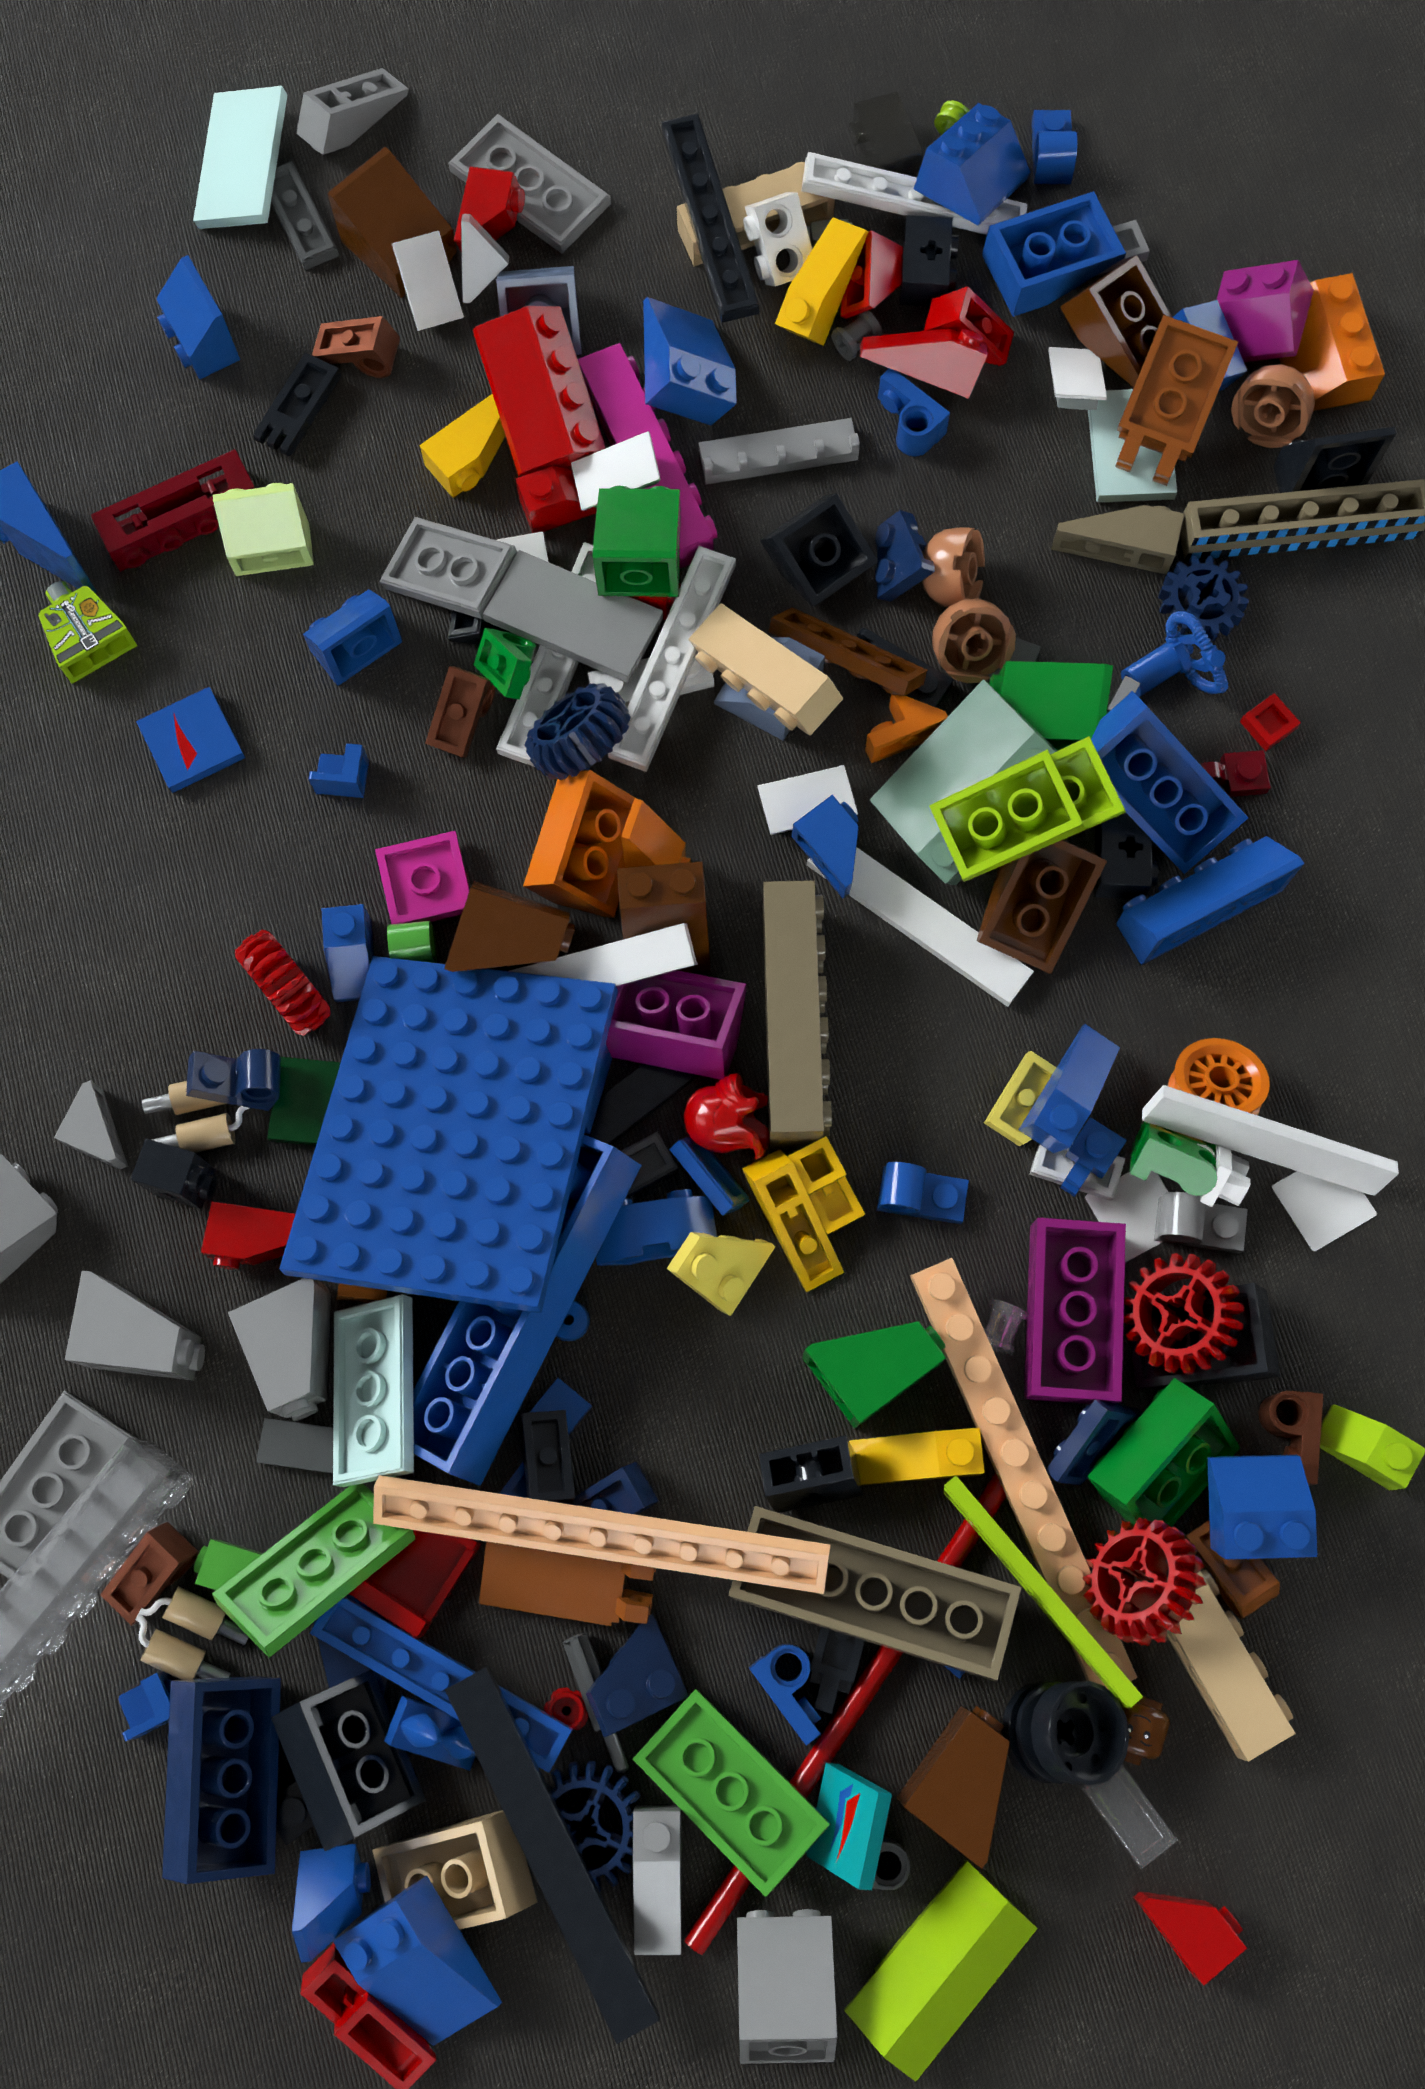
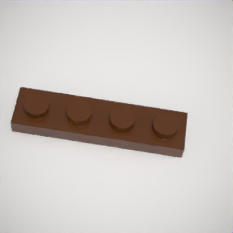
M791 607L771 618L768 632L778 637L794 639L824 655V662L835 663L848 669L849 673L854 677L869 679L882 685L883 689L890 694L905 696L924 685L927 669L796 608Z

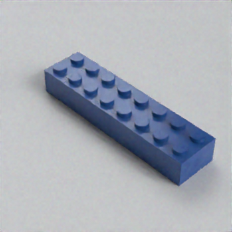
M584 1135L542 1312L537 1313L463 1301L458 1302L413 1390L415 1455L448 1474L481 1486L642 1166L614 1146Z

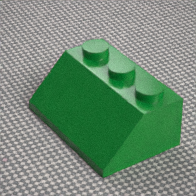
M1173 1378L1165 1389L1160 1390L1154 1396L1151 1405L1137 1421L1131 1423L1125 1429L1122 1438L1115 1446L1096 1462L1093 1471L1087 1477L1102 1498L1127 1522L1135 1525L1138 1517L1142 1519L1146 1518L1151 1522L1155 1519L1161 1520L1172 1527L1208 1486L1207 1457L1234 1456L1240 1449V1446L1215 1404L1176 1378Z

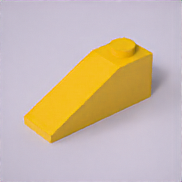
M832 217L791 282L776 319V325L795 335L824 346L868 235L867 230Z
M493 394L419 445L426 468L452 498L463 491L471 490L478 484L479 480L488 470L506 436Z
M779 1149L742 1168L767 1221L804 1290L808 1292L845 1273L793 1161Z
M980 1428L932 1431L849 1441L856 1453L861 1485L953 1478L955 1475L957 1477H969L985 1473Z

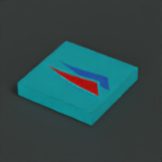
M826 1763L816 1809L831 1825L807 1851L806 1856L859 1890H872L892 1793L840 1764Z

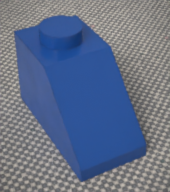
M832 794L793 824L792 838L844 899L850 894L853 881L859 827L857 825L858 817L846 802L840 804Z
M364 904L321 908L323 946L334 1001L360 1000L372 956H374L372 919Z
M356 1844L336 1846L327 1851H324L323 1848L300 1851L292 1934L301 1963L312 1961L362 1914L363 1893L370 1892L371 1876L368 1862L361 1863Z

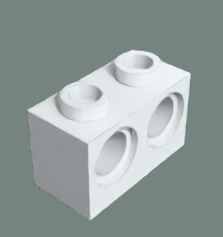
M786 192L745 206L747 217L743 219L747 237L750 241L754 240L758 256L754 257V264L760 280H765L766 285L775 287L793 281L812 251L798 193ZM774 209L779 214L780 223L775 231L770 232L766 227L765 219L767 214ZM786 249L790 255V263L785 270L780 271L776 265V257L781 250Z

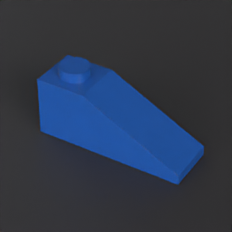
M1082 1025L1018 1130L1053 1154L1070 1148L1094 1108L1120 1047L1088 1025Z

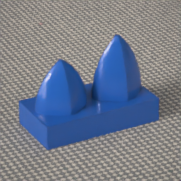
M401 1696L384 1741L392 1747L470 1771L476 1754L460 1721L435 1706Z

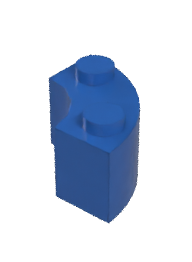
M690 1189L667 1193V1199L632 1204V1199L625 1198L596 1255L597 1266L632 1265L650 1260L674 1257L690 1232L706 1233L717 1237L712 1202L707 1196H693V1192Z

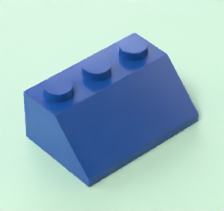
M980 103L975 105L927 147L914 190L979 226L1028 179L1030 174L1011 120L1000 115L991 106Z

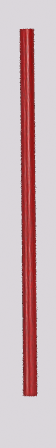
M996 1473L977 1500L992 1518L1006 1499L1005 1492ZM964 1519L938 1558V1562L960 1568L979 1540L980 1536L966 1519ZM884 1646L878 1648L850 1690V1693L846 1696L790 1780V1783L806 1799L823 1775L825 1764L831 1763L903 1652ZM735 1865L684 1939V1942L700 1955L705 1953L751 1883Z

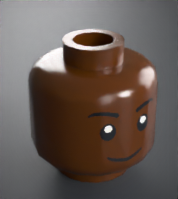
M1143 1696L1131 1708H1124L1122 1706L1127 1718L1129 1731L1128 1749L1124 1761L1140 1766L1142 1758L1156 1759L1161 1755L1170 1726V1718L1162 1711V1703Z

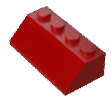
M526 306L480 324L473 329L518 476H524L550 466L572 469L571 462L606 449L561 306Z

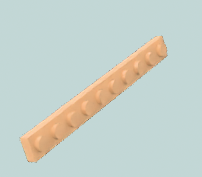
M953 1258L910 1275L932 1328L938 1333L946 1346L942 1351L976 1428H980L981 1440L1040 1575L1130 1681L1136 1679L1137 1675L1122 1641L1117 1638L1116 1634L1111 1635L1106 1632L1103 1626L1100 1625L1101 1622L1094 1619L1089 1612L1093 1605L1089 1604L1083 1595L1091 1587L1085 1584L1082 1577L1090 1574L1091 1571ZM1073 1648L1086 1680L1105 1686Z
M379 1475L374 1484L373 1524L824 1594L830 1544Z

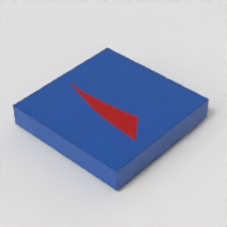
M210 687L136 721L172 793L245 759Z

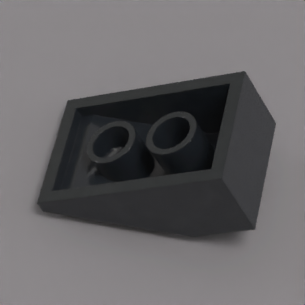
M1395 427L1339 434L1306 441L1298 440L1283 446L1273 466L1279 492L1367 485L1396 436Z
M1256 1283L1236 1285L1240 1293L1230 1302L1242 1304L1244 1311L1239 1314H1232V1319L1243 1323V1329H1230L1228 1335L1237 1340V1345L1231 1347L1223 1343L1220 1346L1226 1355V1359L1223 1361L1216 1359L1210 1354L1211 1369L1209 1370L1201 1369L1196 1362L1193 1374L1188 1375L1184 1373L1181 1366H1179L1176 1373H1169L1165 1371L1164 1362L1159 1367H1154L1148 1363L1150 1354L1141 1356L1135 1352L1140 1340L1130 1341L1136 1389L1166 1388L1173 1378H1176L1186 1386L1280 1377L1267 1290ZM1206 1290L1203 1294L1207 1297L1203 1304V1314L1213 1323L1214 1302L1209 1290ZM1171 1304L1167 1305L1176 1312V1315L1181 1320L1185 1321L1187 1319L1196 1324L1198 1323L1196 1319L1189 1316V1312L1183 1307L1177 1308ZM1153 1305L1152 1325L1155 1334L1159 1338L1161 1332L1158 1329L1162 1322V1315L1160 1310ZM1126 1306V1313H1133V1308ZM1128 1324L1129 1330L1135 1327V1325ZM1200 1331L1189 1332L1181 1342L1176 1341L1172 1349L1190 1347L1203 1339L1205 1334Z

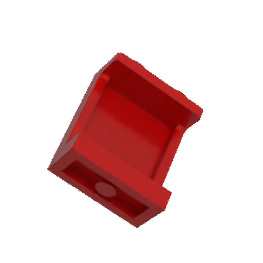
M413 1530L416 1539L349 1594L413 1637L421 1638L425 1635L482 1543L478 1540Z

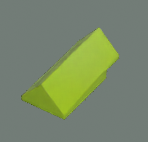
M1090 736L1053 754H1050L1047 749L929 805L964 882L1126 813Z
M966 1860L874 1968V1975L857 1993L844 2011L886 2060L916 2082L1038 1928Z

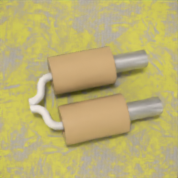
M187 1081L170 1084L168 1087L169 1094L143 1099L142 1107L145 1114L172 1108L176 1115H181L227 1103L186 1096ZM243 1106L238 1108L234 1124H232L229 1114L225 1113L176 1125V1134L152 1140L194 1153L235 1144L234 1130L238 1129L241 1125L242 1114L249 1108Z
M179 1586L171 1599L166 1597L160 1598L155 1601L151 1608L140 1609L135 1620L141 1626L138 1634L139 1641L146 1647L140 1661L181 1680H193L194 1676L202 1679L229 1678L230 1673L203 1661L206 1651L158 1629L154 1631L150 1641H148L145 1636L148 1626L143 1616L152 1615L161 1605L165 1604L168 1606L162 1616L163 1619L212 1641L215 1634L218 1633L245 1645L249 1638L236 1623L225 1618L226 1613L216 1603Z

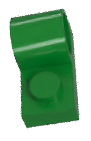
M485 628L473 665L505 697L520 700L523 688L530 679L531 660L536 645L534 642L516 634Z

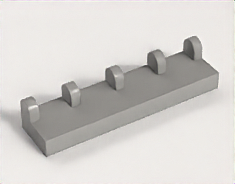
M852 418L699 442V454L705 485L856 461L859 456V437L854 431Z

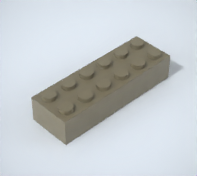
M815 880L764 882L762 917L769 1150L802 1149L823 1138V1136H829L830 1127L832 1126L831 1101H823V1095H828V1085H830L829 1059H821V1054H826L829 1038L828 1017H820V1013H825L827 980L826 976H818V973H823V961H825V935H817V933H822L824 899L823 895H815Z
M754 1507L747 1532L830 1544L824 1594L733 1580L728 1596L734 1600L991 1681H998L1022 1587L761 1507Z

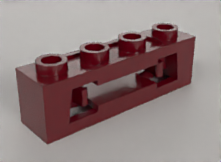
M234 449L90 515L110 556L121 572L128 568L141 566L149 558L165 551L176 550L186 541L217 530L219 523L214 507L213 494L225 493L230 489L248 490L255 489L237 451ZM223 469V475L207 480L206 483L200 485L199 479ZM138 507L142 511L119 522L115 519Z

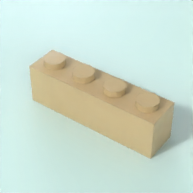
M798 162L784 170L772 174H763L746 183L722 189L742 250L755 246L754 240L750 241L745 232L743 219L747 217L745 206L786 192H797L806 226H811V222L831 220L834 217L835 199L801 191L805 162ZM685 203L678 205V232L695 267L703 264ZM774 209L767 214L765 219L767 229L773 232L780 223L779 214Z
M722 603L716 607L688 639L698 651L695 659L701 666L712 674L716 669L722 673L720 675L721 678L735 691L739 692L742 688L748 691L747 696L763 711H766L769 707L776 711L774 713L775 717L791 731L797 726L811 736L843 700V697L827 675Z
M1204 1569L1198 1575L1204 1578L1207 1585L1196 1589V1594L1201 1597L1203 1604H1192L1189 1611L1192 1612L1194 1620L1188 1621L1183 1618L1179 1622L1182 1634H1174L1168 1630L1167 1637L1237 1758L1249 1762L1296 1734L1289 1723L1293 1719V1715L1279 1694L1273 1696L1264 1680L1268 1677L1264 1664L1254 1652L1249 1654L1240 1640V1637L1244 1635L1241 1625L1231 1611H1223L1215 1597L1220 1594L1219 1589L1212 1576Z

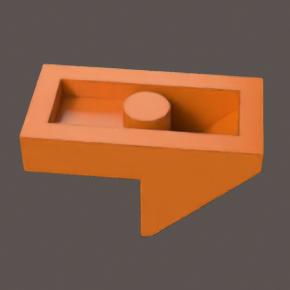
M891 694L889 709L896 723L893 724L892 721L883 722L875 726L867 735L865 751L871 764L924 743L948 717L946 711L908 696Z

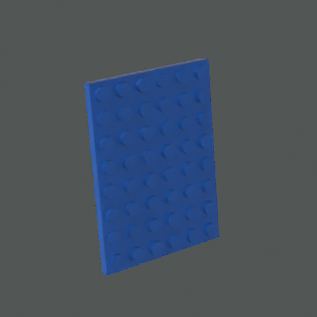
M372 956L279 1269L286 1276L541 1313L617 999L618 990L616 984L492 969L452 972L444 969L446 964Z

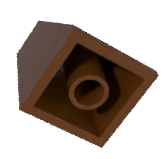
M386 147L327 193L341 242L400 298L407 293L392 243L439 231L448 263L453 255L457 253L452 227Z
M702 861L617 868L623 940L687 923L697 965L677 971L693 974L711 973Z
M474 881L470 887L444 969L455 972L556 961L559 951L568 952L575 931V925L569 923L570 912Z
M960 1706L897 1798L908 1811L983 1869L988 1861L1010 1742L1000 1735L1004 1725L985 1710L975 1706L971 1712Z

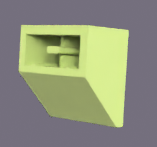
M271 483L262 488L248 490L236 488L230 489L225 493L213 494L214 507L226 557L236 576L314 565L309 522L293 483Z

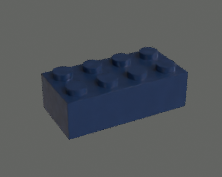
M249 1676L171 1681L163 1879L184 1884H194L275 1874L279 1737L271 1717L280 1713L281 1678Z

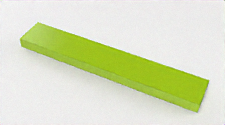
M956 1475L944 1485L946 1497L1109 1691L1118 1698L1120 1704L1124 1708L1134 1706L1143 1698L1142 1694Z

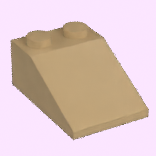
M503 1810L468 1819L372 1850L385 1902L420 1879L428 1876L459 1930L506 1919L537 1903L526 1856Z

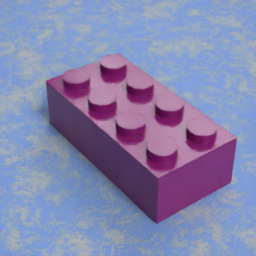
M1037 1218L1030 1226L1024 1399L1092 1404L1095 1399L1116 1404L1122 1402L1126 1224Z

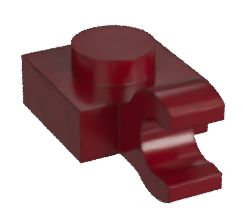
M1264 750L1224 753L1220 758V763L1204 762L1200 764L1219 786L1225 787V792L1229 797L1266 794L1271 788Z

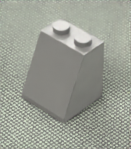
M0 1154V1284L56 1233L58 1213L57 1206L53 1200L44 1192L39 1194L30 1185V1179L25 1170L17 1163L11 1165L2 1154Z
M90 1271L81 1272L65 1360L91 1369L194 1381L196 1371H200L204 1363L205 1346L201 1344L202 1337L116 1283Z
M303 1278L228 1312L267 1411L284 1418L292 1416L293 1421L304 1419L318 1411L316 1405L327 1400L331 1293L329 1288L319 1280Z
M802 1909L793 1912V1916L774 1917V1913L767 1910L750 1911L746 1914V1917H738L740 2064L834 2062L837 2044L831 1916H821V1912L818 1910Z

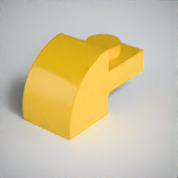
M827 1136L788 1155L796 1167L827 1235L865 1215L845 1177L847 1174Z

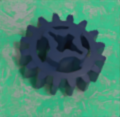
M1208 555L1205 563H1200L1196 556H1192L1188 567L1180 561L1176 564L1173 572L1167 573L1163 582L1164 586H1162L1158 598L1163 600L1159 611L1162 614L1170 613V615L1178 611H1186L1193 614L1199 619L1204 630H1206V634L1209 635L1208 638L1211 639L1210 642H1214L1219 631L1223 635L1228 636L1234 625L1238 626L1244 616L1243 612L1249 602V599L1243 597L1248 587L1247 584L1236 583L1241 574L1239 571H1234L1230 574L1226 571L1227 561H1223L1219 566L1213 565V556ZM1208 592L1209 595L1207 599L1203 600L1201 605H1197L1200 598H1203L1204 595ZM1179 624L1181 635H1185L1188 631L1191 632L1187 625Z

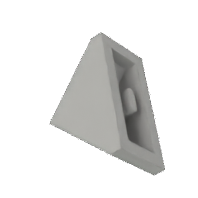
M462 214L463 303H471L509 264V255L471 214Z
M91 1080L82 1083L54 1138L74 1150L120 1170L128 1167L104 1091Z

